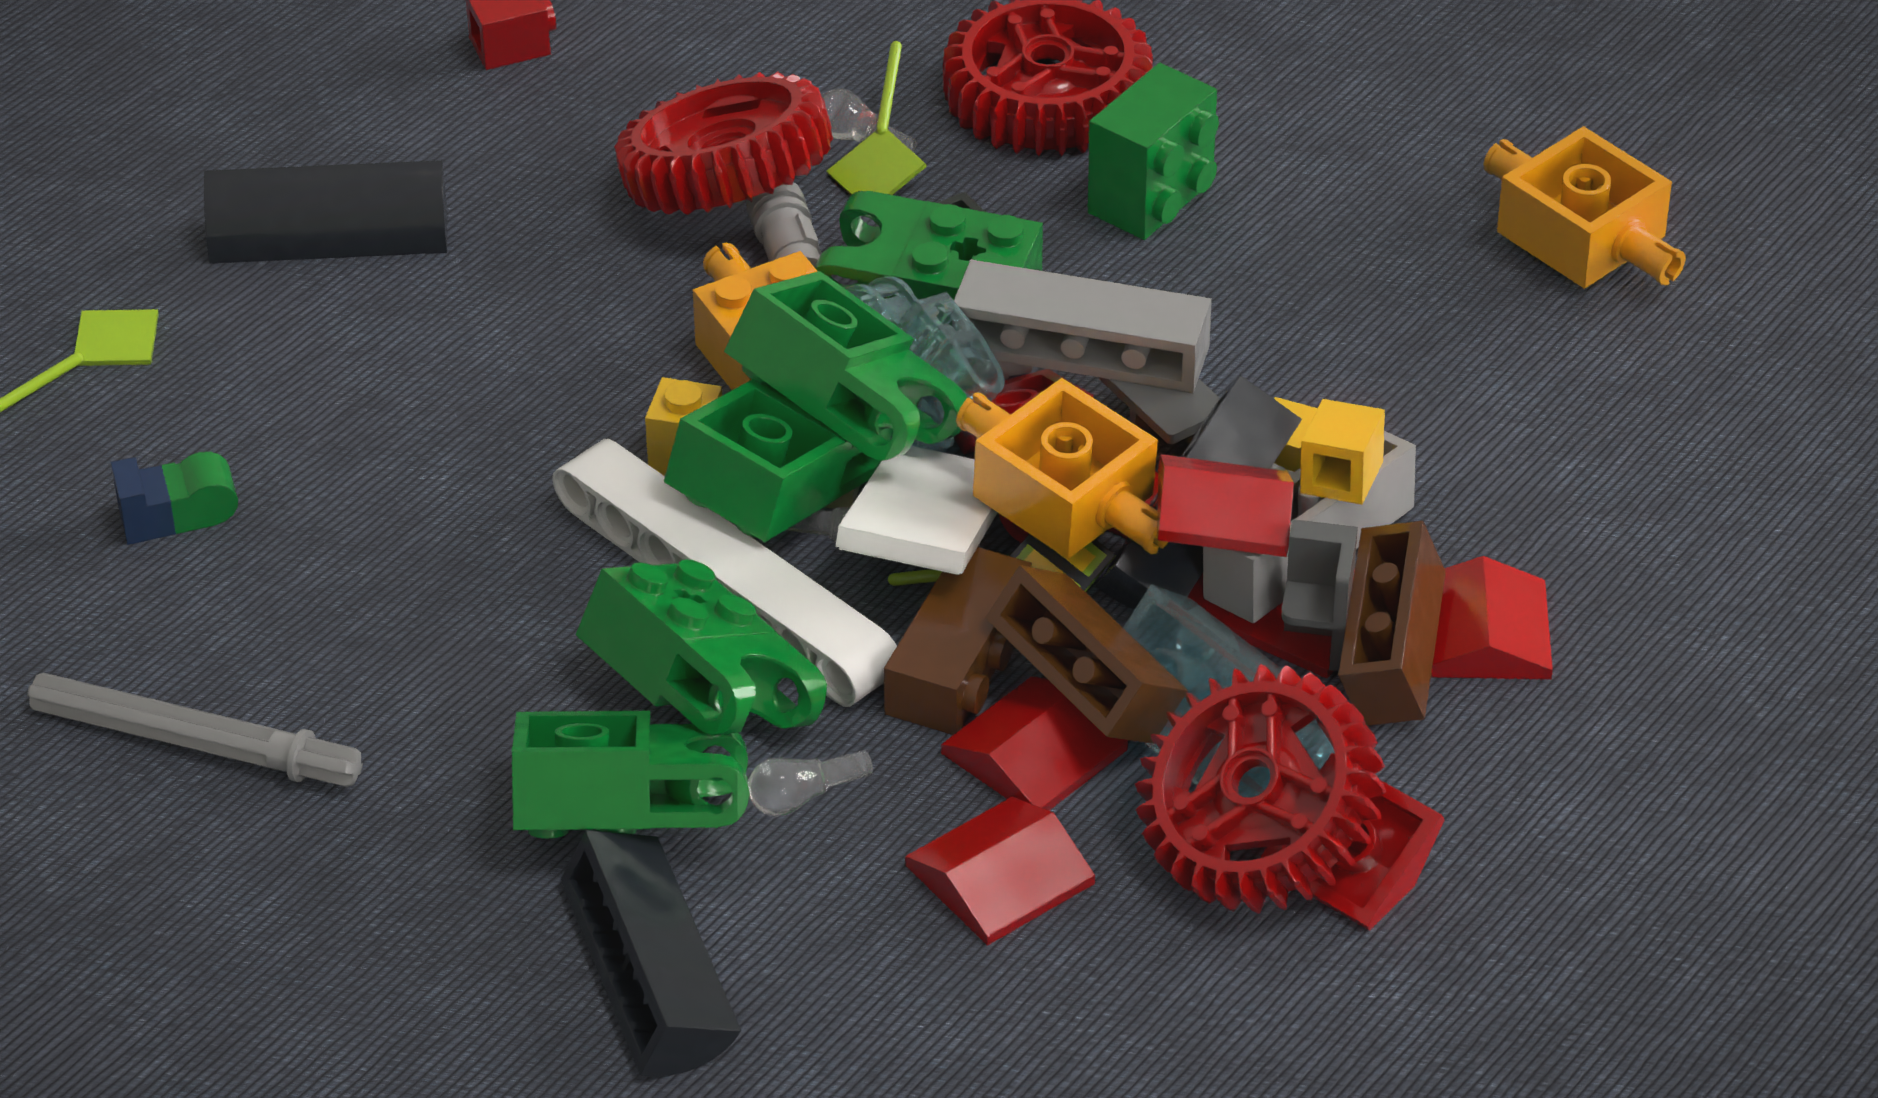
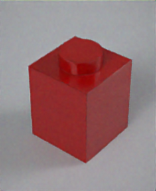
M466 0L469 39L486 70L551 55L549 32L556 30V17L550 0Z

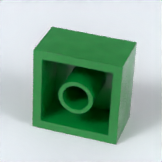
M1159 62L1089 121L1088 213L1142 240H1146L1164 223H1170L1176 217L1179 210L1196 195L1206 192L1212 185L1217 172V164L1214 161L1215 135L1219 126V118L1216 115L1217 89Z

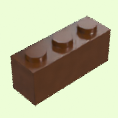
M1424 521L1361 528L1338 676L1351 704H1354L1363 715L1364 725L1367 726L1425 720L1446 571Z
M977 547L962 574L957 575L942 571L884 667L885 715L954 735L962 729L970 713L978 714L981 711L987 698L989 681L995 670L1003 671L1006 668L1014 647L985 617L1019 565L1032 567V562Z
M1019 565L985 617L1107 737L1154 743L1151 740V734L1161 733L1169 721L1166 717V712L1174 713L1189 691L1065 573Z

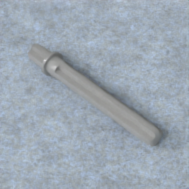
M48 673L37 674L33 684L29 685L27 696L30 697V707L35 711L287 772L288 778L295 782H301L307 777L349 787L355 784L358 775L362 771L363 763H361V752L358 749L316 739L314 732L307 729H302L295 734Z

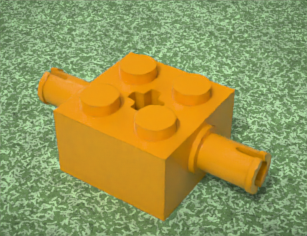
M1584 126L1533 158L1513 146L1506 139L1500 140V144L1495 143L1487 152L1483 163L1484 170L1488 174L1502 180L1497 232L1582 288H1587L1627 262H1630L1653 277L1659 284L1665 286L1669 284V280L1674 281L1680 275L1686 261L1685 253L1661 240L1666 234L1672 181Z
M722 243V249L730 260L723 255L717 245L707 252L703 260V268L714 279V282L693 289L695 344L731 390L752 380L743 372L742 365L726 354L724 350L753 289L817 272L801 251L750 268L733 244Z
M1060 378L1012 414H1009L988 400L982 393H974L973 400L968 397L958 411L956 424L963 431H968L978 438L975 442L973 496L1067 559H1070L1111 528H1115L1138 543L1150 554L1158 553L1159 547L1163 549L1168 542L1157 540L1158 510L1145 502L1153 496L1158 439L1063 378Z

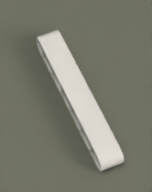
M603 439L553 473L554 490L565 508L640 563L650 565L674 564L688 559L700 562L712 569L715 573V579L733 595L749 601L755 607L756 614L820 670L827 683L826 696L843 707H851L884 683V667L897 647L888 633L754 538L742 533L725 518L708 508L700 507L690 502L686 495L664 483L665 476L618 443L610 439Z

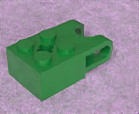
M858 191L848 198L839 217L842 238L847 246L829 247L822 252L814 266L817 271H821L836 283L838 282L831 275L857 280L858 282L851 285L838 284L886 319L893 321V324L907 334L926 335L930 338L931 334L945 332L949 337H952V304L970 260L1042 271L1043 223L1020 219L1011 215H999L962 208L952 204L921 201L874 191ZM860 216L872 219L879 226L867 225Z
M817 271L753 289L724 350L726 354L742 365L743 372L749 378L761 384L770 385L864 454L879 461L904 455L909 451L915 439L925 444L939 443L953 438L962 430L957 426L956 418L960 407L967 399L965 392L955 382L909 350L914 341L912 336L824 273ZM933 396L941 402L944 410V419L941 424L935 423L929 415L918 408V404L923 397ZM879 427L893 429L890 441L884 439Z
M752 379L680 418L664 483L686 495L687 499L693 504L708 508L732 522L742 533L766 542L868 481L881 461L864 454L770 385L761 384ZM879 427L884 439L890 441L893 429Z
M684 559L674 564L650 565L638 562L629 567L601 569L576 636L654 706L673 705L702 732L712 736L741 732L749 712L761 716L779 728L810 726L819 718L824 707L827 692V683L823 674L812 662L756 614L755 607L749 601L733 595L715 579V573L708 566L694 560ZM783 678L792 679L798 691L797 706L777 689L778 684Z
M650 711L516 712L512 745L513 830H528L529 835L537 838H558L567 835L569 830L596 829V831L635 834L637 829L719 828L731 825L741 818L749 801L750 789L746 776L748 765L746 744L739 733L712 736L702 732L694 724H650ZM716 745L723 747L730 753V756L702 752L708 747ZM732 793L731 797L720 805L709 804L701 798Z

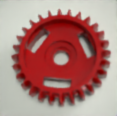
M993 0L989 5L988 12L980 9L973 10L971 20H961L957 31L949 35L948 44L944 49L943 92L945 100L948 101L950 114L959 118L960 127L964 129L973 128L974 136L978 140L991 136L992 144L995 148L1008 143L1013 145V150L1016 154L1023 148L1035 149L1038 156L1041 155L1043 150L1057 149L1062 157L1066 148L1076 147L1080 152L1085 153L1089 143V121L1153 68L1151 46L1146 42L1145 32L1140 29L1136 30L1135 21L1132 18L1122 19L1120 10L1116 7L1103 11L1101 0H1095L1091 4L1082 3V0H1009V4L1006 5ZM1041 59H1054L1061 62L1057 64L1046 65L1036 63L1035 61ZM999 60L997 67H989L991 64ZM989 67L986 71V76H984L982 72Z
M758 72L750 78H743L738 74L733 80L720 82L717 79L715 84L704 87L696 84L695 90L685 94L676 92L675 98L667 102L657 101L654 110L641 111L638 120L629 121L626 130H622L619 134L618 142L614 147L617 166L624 188H626L629 198L634 199L636 205L646 207L652 212L662 209L668 215L680 209L684 214L689 215L696 209H704L709 213L714 207L727 205L731 208L733 203L746 199L752 202L753 197L763 193L773 194L774 189L780 185H792L795 176L808 175L811 171V166L819 165L822 162L823 155H827L831 149L830 143L833 140V135L824 99L821 97L819 88L814 86L810 80L800 79L799 76L794 74L784 77L779 72L765 77L764 74Z
M1260 664L1254 680L1251 682L1242 671L1234 668L1232 686L1223 689L1215 679L1209 678L1208 683L1211 695L1200 700L1192 693H1186V700L1190 710L1181 717L1173 712H1166V717L1173 726V729L1168 736L1151 734V740L1159 747L1160 752L1158 756L1140 758L1142 766L1153 777L1135 784L1138 793L1147 801L1139 805L1135 810L1139 818L1147 826L1142 835L1155 851V859L1167 872L1172 874V878L1183 889L1193 890L1202 901L1208 904L1213 903L1217 899L1226 909L1232 912L1239 907L1243 900L1251 911L1260 914L1266 896H1269L1280 909L1286 910L1289 891L1297 889L1306 900H1312L1310 882L1319 877L1329 885H1335L1336 880L1330 868L1337 861L1349 866H1355V860L1348 851L1353 841L1365 844L1371 843V838L1361 827V823L1363 820L1381 819L1379 809L1369 799L1386 793L1384 784L1376 776V773L1380 772L1385 765L1380 755L1374 749L1378 742L1369 727L1364 725L1363 715L1354 704L1347 702L1344 695L1332 684L1325 686L1311 672L1301 679L1295 670L1287 665L1282 668L1276 678L1268 667ZM1310 723L1321 727L1334 748L1335 770L1325 777L1296 734ZM1222 740L1196 789L1190 793L1189 788L1201 762L1210 750ZM1255 767H1266L1270 770V782L1261 794L1255 797L1239 795L1238 785L1240 779L1248 770ZM1290 844L1283 850L1263 858L1247 861H1230V851Z

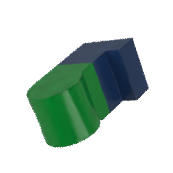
M198 452L177 464L174 462L143 469L138 468L136 457L111 462L117 504L127 545L215 526L232 517L238 508V496L227 460L220 454Z

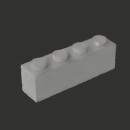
M970 260L952 304V353L1194 393L1210 346L1212 298Z
M1384 431L1383 463L1362 505L1301 494V468L1290 475L1294 482L1291 525L1292 520L1295 519L1358 527L1357 549L1359 547L1361 528L1390 525L1414 508L1416 445ZM1203 546L1204 599L1251 623H1255L1283 602L1287 582L1288 553L1287 557Z

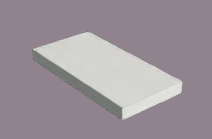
M911 446L904 455L881 461L839 524L835 547H839L840 550L959 575L963 573L998 512L973 496L975 459Z

